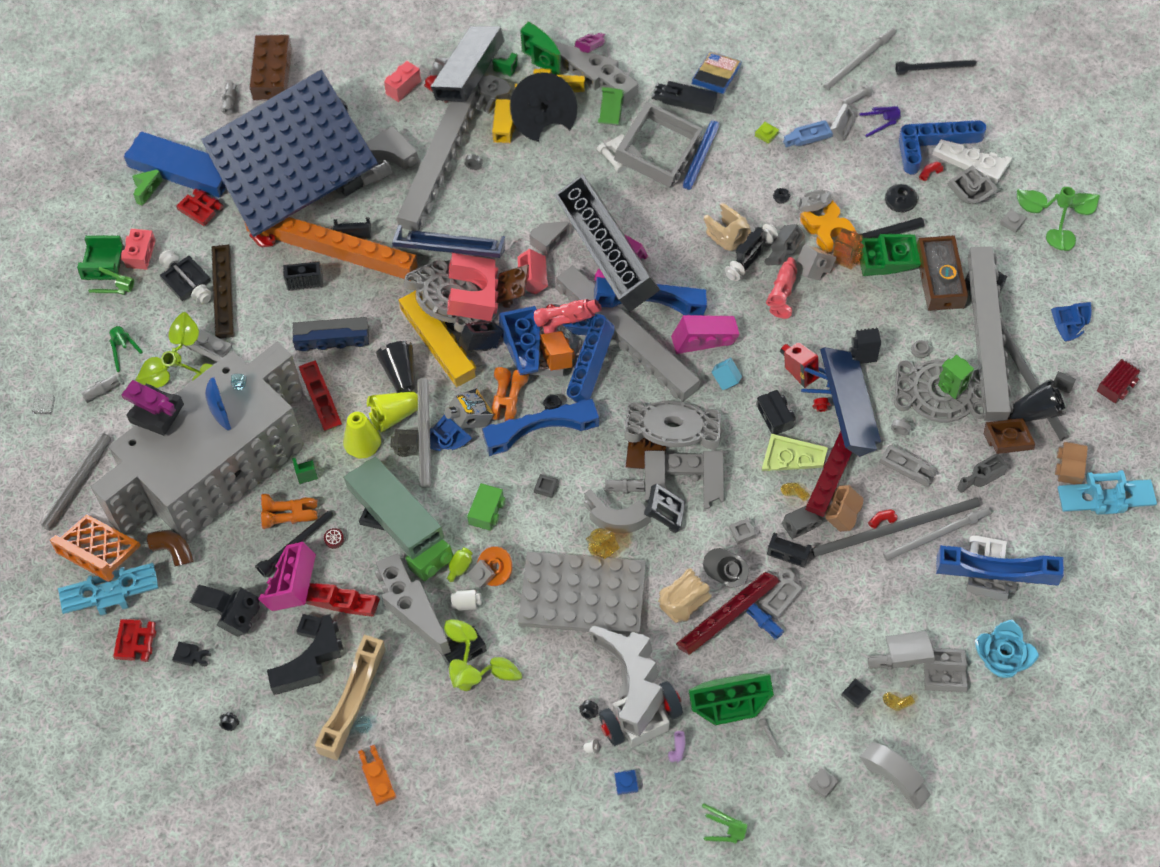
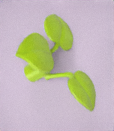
M182 312L178 315L169 329L168 336L170 342L176 345L179 344V346L172 348V351L164 352L161 358L151 357L147 359L135 379L137 382L143 385L147 383L155 388L165 386L170 380V373L167 371L169 366H180L197 373L193 380L213 366L212 364L205 363L200 367V370L181 363L182 358L177 351L183 347V344L186 346L193 345L199 336L198 326L188 313Z
M460 620L445 621L444 630L448 637L454 641L466 643L464 660H452L449 665V675L454 688L458 687L463 691H470L473 685L480 683L481 676L488 670H491L492 675L501 680L516 681L523 678L518 668L510 660L503 657L492 658L490 660L491 665L485 667L481 672L468 665L470 641L477 639L476 631L472 626Z

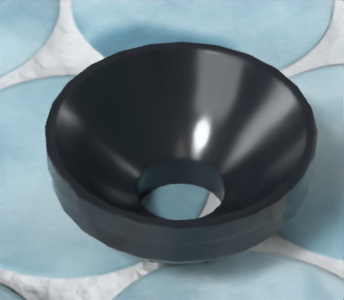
M895 184L887 190L885 203L893 211L908 212L917 204V193L909 185ZM905 190L907 195L901 196L897 191Z

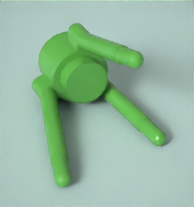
M99 267V271L117 278L115 286L118 289L88 290L89 293H118L125 295V292H131L134 286V279Z
M705 803L702 804L703 808L722 817L719 818L707 813L705 815L706 818L728 826L727 834L731 835L730 837L705 836V841L737 844V840H744L748 824L742 823V821L734 819Z

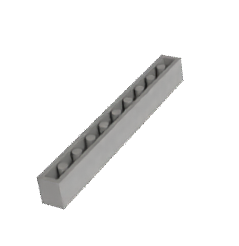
M476 88L467 102H449L398 213L397 222L398 225H402L403 229L419 231L421 227H424L426 215L432 210V201L437 199L438 188L444 183L445 172H449L450 161L455 158L456 148L462 143L463 132H467L469 119L472 120L474 116V108L479 99Z
M993 246L970 247L967 257L984 421L1007 420L1009 414L1013 412V403L1009 402L1011 386L1007 384L1009 368L1005 366L1007 351H1004L1003 347L1005 346L1006 338L1005 334H1002L1004 320L1000 318L1002 303L998 301L1000 286L996 282L998 281V269H995L997 255L993 254Z
M573 265L556 277L557 291L561 295L565 294L570 302L584 299L594 300L595 285ZM601 307L602 310L595 313L604 315L614 325L615 329L611 340H615L624 352L627 351L631 354L632 359L636 363L642 364L649 375L653 374L661 386H666L670 390L674 398H679L684 402L699 390L700 379L620 307Z

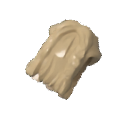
M721 203V215L723 216L721 220L727 227H723L709 215H705L706 234L717 245L728 251H733L747 240L751 229L745 217H742L737 211L726 204Z
M691 568L687 569L673 584L659 592L658 602H660L661 610L675 623L687 622L690 615L712 597L708 592L710 586L707 583L703 584L704 582L700 581L701 578H698V576H694L695 572Z

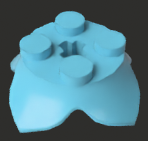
M1014 620L1000 623L992 634L983 633L975 640L977 653L985 662L986 668L1002 678L1013 677L1019 671L1031 667L1039 657L1036 648L1032 644L1023 641V632ZM1006 651L1007 653L1003 655L1001 652Z

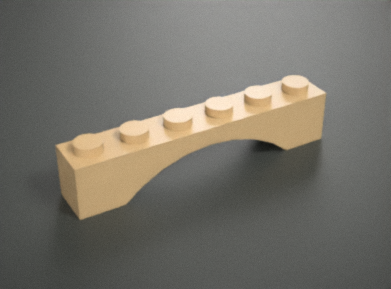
M364 634L357 649L343 694L315 743V748L319 755L338 760L386 651L383 640Z

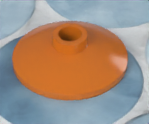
M492 546L485 549L480 554L477 563L480 560H484L496 574L487 585L500 586L509 579L512 573V559L509 553L501 547Z

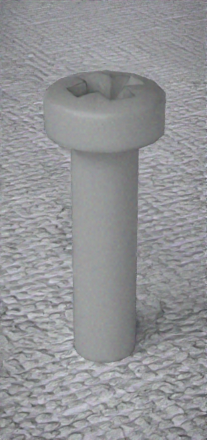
M868 85L863 86V90L843 100L842 104L850 105L865 96H872L870 87Z

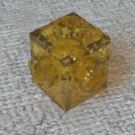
M597 528L586 538L589 544L587 548L593 556L596 555L606 559L620 549L616 536L610 530Z

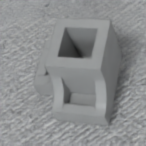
M804 244L797 261L803 265V275L805 277L820 281L823 272L830 274L837 257L816 247Z

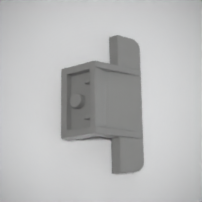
M203 330L199 331L198 339L193 345L186 346L183 344L188 349L215 362L225 357L232 349L230 343Z

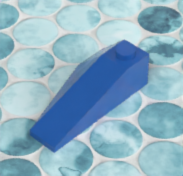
M536 306L499 313V327L503 330V333H501L503 340L520 375L538 372L540 327L536 325L534 320V311L537 310Z

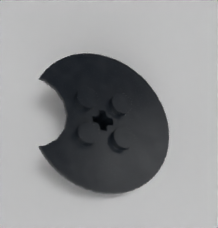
M546 72L531 74L517 84L511 95L510 114L512 121L518 131L530 140L539 142L541 131L549 124L557 123L570 131L577 117L578 106L574 91L564 79L555 74Z

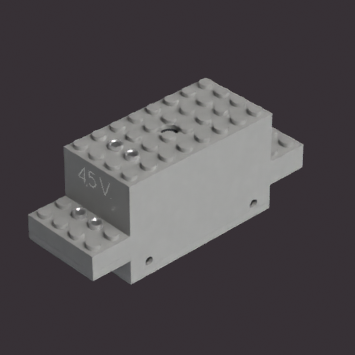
M277 341L250 363L246 364L232 350L176 393V395L181 396L184 405L165 436L135 425L110 444L108 447L117 466L90 486L109 522L119 532L127 535L133 533L139 524L143 521H148L152 514L156 513L174 532L180 534L185 540L191 539L203 526H208L214 517L218 514H223L230 504L239 501L245 492L254 489L261 479L269 477L276 467L285 464L292 454L300 452L304 443L293 408L290 405L293 402H298L304 393L292 354ZM212 377H215L232 430L223 428L216 421L208 407L205 390L208 381Z

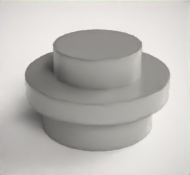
M918 340L912 344L911 352L917 358H925L930 353V347L926 341Z

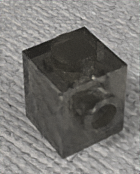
M395 429V434L391 436L390 447L394 448L395 455L400 457L418 456V430Z

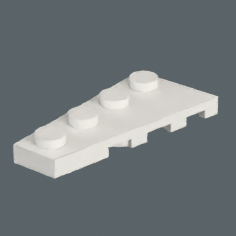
M940 140L932 154L964 170L973 165L983 178L987 175L995 184H997L1012 160L1008 156L1001 158L997 157L996 153L979 152L980 149H966L963 145L945 140Z

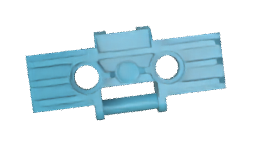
M1118 470L1116 473L1102 474L1087 472V484L1057 487L1063 512L1091 510L1095 511L1097 515L1125 513L1128 507L1157 505L1152 481H1126L1123 470ZM1118 480L1113 489L1102 490L1100 484H1095V482ZM1125 491L1131 494V498H1126ZM1085 493L1090 494L1093 500L1086 501L1082 495Z
M154 563L125 570V567H120V570L112 572L114 575L112 580L114 581L106 582V580L98 576L93 577V575H90L87 581L58 588L62 613L66 614L96 605L99 614L102 616L107 614L105 607L119 604L122 610L129 608L126 602L128 596L158 589ZM133 579V584L129 587H126L128 585V580ZM85 591H92L93 595L91 597H83Z

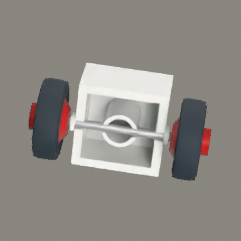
M668 681L659 684V686H662L664 701L640 737L625 731L622 732L618 716L626 703L627 697L613 703V711L610 708H606L599 712L602 724L600 725L601 730L613 746L622 744L624 742V735L630 747L633 748L669 731V721L663 708L671 719H676L683 715L681 698Z

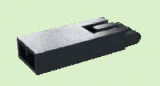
M668 81L667 85L656 84L651 99L661 101L662 104L712 115L718 98V92Z

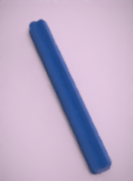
M710 121L683 181L684 189H692L719 128L718 121Z

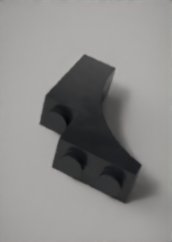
M331 614L322 616L317 636L302 654L286 664L267 670L273 695L321 683V675H324L321 663L341 658L340 651L344 650L341 638L337 639L336 632H339L337 620L333 621Z

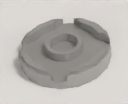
M814 190L806 193L802 199L799 197L796 203L800 211H815L830 204L832 196L830 191L826 193L825 190Z

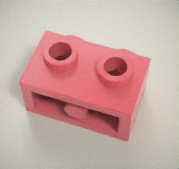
M408 61L400 65L384 81L386 94L397 102L401 101L421 82L420 69Z
M130 230L129 235L126 237L125 250L121 253V259L124 261L126 268L148 269L156 241L152 230Z
M528 249L517 257L518 267L529 265L525 290L537 294L548 287L546 256L532 249Z

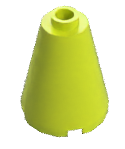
M412 391L368 396L366 404L367 407H371L372 412L368 414L374 427L380 430V432H384L418 410V394Z
M353 412L347 418L343 446L346 452L355 458H368L374 455L380 447L381 436L365 414Z

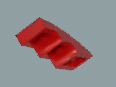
M316 360L298 366L323 430L326 431L342 425Z
M310 583L305 604L342 613L374 617L380 598L377 595L359 594L356 590L339 589L336 585Z

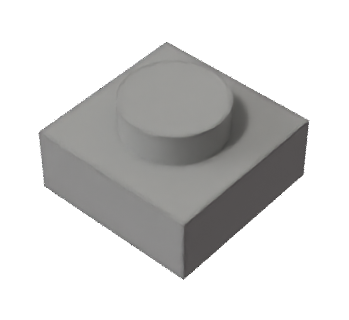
M1010 209L1001 220L1000 225L1016 233L1025 222L1026 217Z
M748 518L729 525L737 545L756 537Z
M480 560L468 573L479 588H484L496 575L484 560Z
M821 768L808 783V786L825 799L837 785L838 781Z

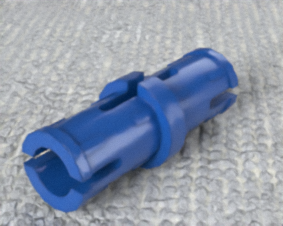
M756 603L748 608L746 613L758 623L761 629L763 628L774 640L783 635L784 630L772 620L769 614L764 613Z

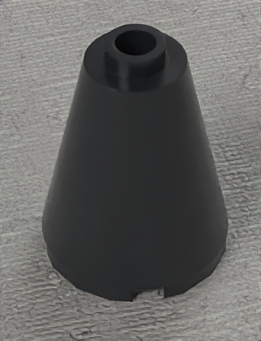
M396 341L387 344V348L384 350L379 348L376 352L377 359L396 392H412L415 389L412 343L407 344V341Z
M1052 379L1046 380L1013 404V412L1010 413L1011 419L1023 418L1024 422L1065 415L1066 412L1063 411L1065 404L1058 388L1054 390L1052 386L1055 384Z

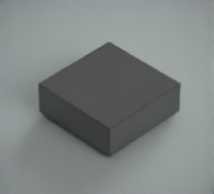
M1058 371L1053 387L1070 393L1076 379Z
M540 474L534 488V493L552 498L559 482L558 479Z

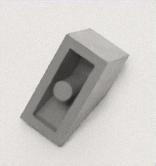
M569 222L541 223L531 231L529 235L530 245L547 256L570 233Z

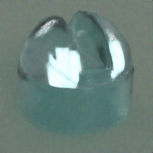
M231 375L230 383L235 390H241L246 386L247 377L245 375Z
M367 716L358 717L355 721L356 730L362 734L369 732L372 728L371 720Z

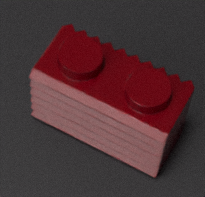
M1120 359L1101 381L1097 392L1115 404L1119 399L1123 401L1129 394L1128 389L1130 387L1134 388L1139 382L1138 375L1140 370L1124 361V359Z

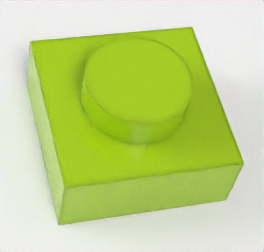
M764 122L755 131V136L769 144L777 136L779 129Z

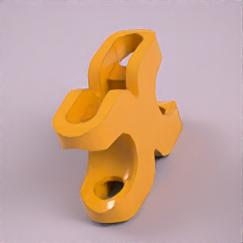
M833 200L830 204L823 207L825 214L823 216H816L811 211L800 214V222L808 233L812 235L817 234L816 243L826 253L832 252L834 246L832 237H842L847 243L857 238L856 230L851 222L846 218H839L840 208Z

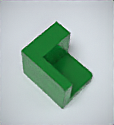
M511 52L508 59L494 58L492 61L493 71L512 77L519 65L518 54Z
M296 457L292 458L299 484L318 479L313 460L298 464Z

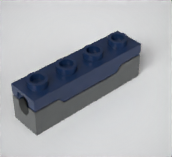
M367 317L293 322V344L295 351L305 352L309 349L325 350L335 347L343 349L348 346L363 347L364 345H369Z

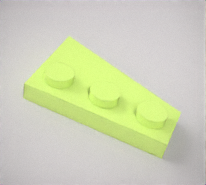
M771 434L762 471L823 468L828 447Z

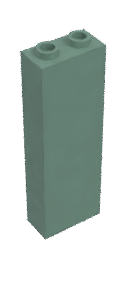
M376 456L344 476L347 489L412 560L445 538L441 525Z

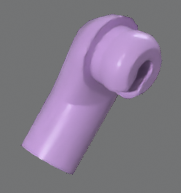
M676 731L674 733L675 751L668 752L670 762L677 761L678 763L682 760L685 749V733L683 731Z

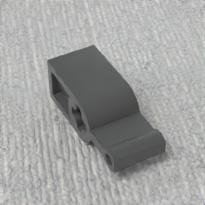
M798 224L783 226L778 237L772 242V253L764 261L767 266L782 264L783 258L786 255L793 254L805 237Z
M994 454L976 464L970 476L961 478L957 490L962 493L972 485L983 487L1005 475L1008 465L999 454Z
M806 506L786 514L782 521V526L791 539H794L817 528L821 523L828 521L826 513L822 517L806 511Z

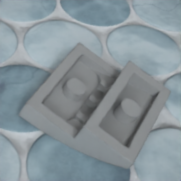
M926 631L885 636L893 668L935 661L931 642Z
M932 648L935 661L923 663L925 690L967 692L965 650Z

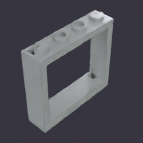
M646 101L616 149L614 160L670 188L673 182L677 183L681 175L679 173L680 170L684 171L686 168L687 158H692L695 152V145L699 146L702 137H700L702 128ZM647 118L691 140L672 173L627 152Z

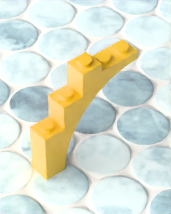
M534 69L533 74L540 72L551 73V69ZM557 75L564 79L574 92H584L585 76ZM496 99L492 130L493 142L511 143L512 134L516 126L510 114V100Z

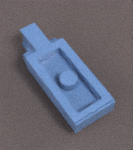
M823 120L794 128V131L784 136L783 143L785 147L802 146L831 138L833 133L827 121Z

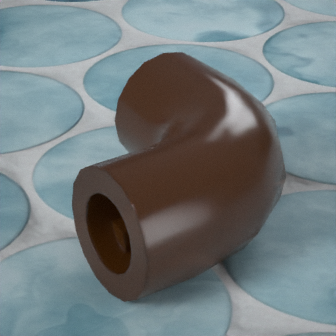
M158 530L148 534L147 544L149 548L155 552L163 549L168 550L172 556L174 567L194 562L189 545L180 534L171 530Z

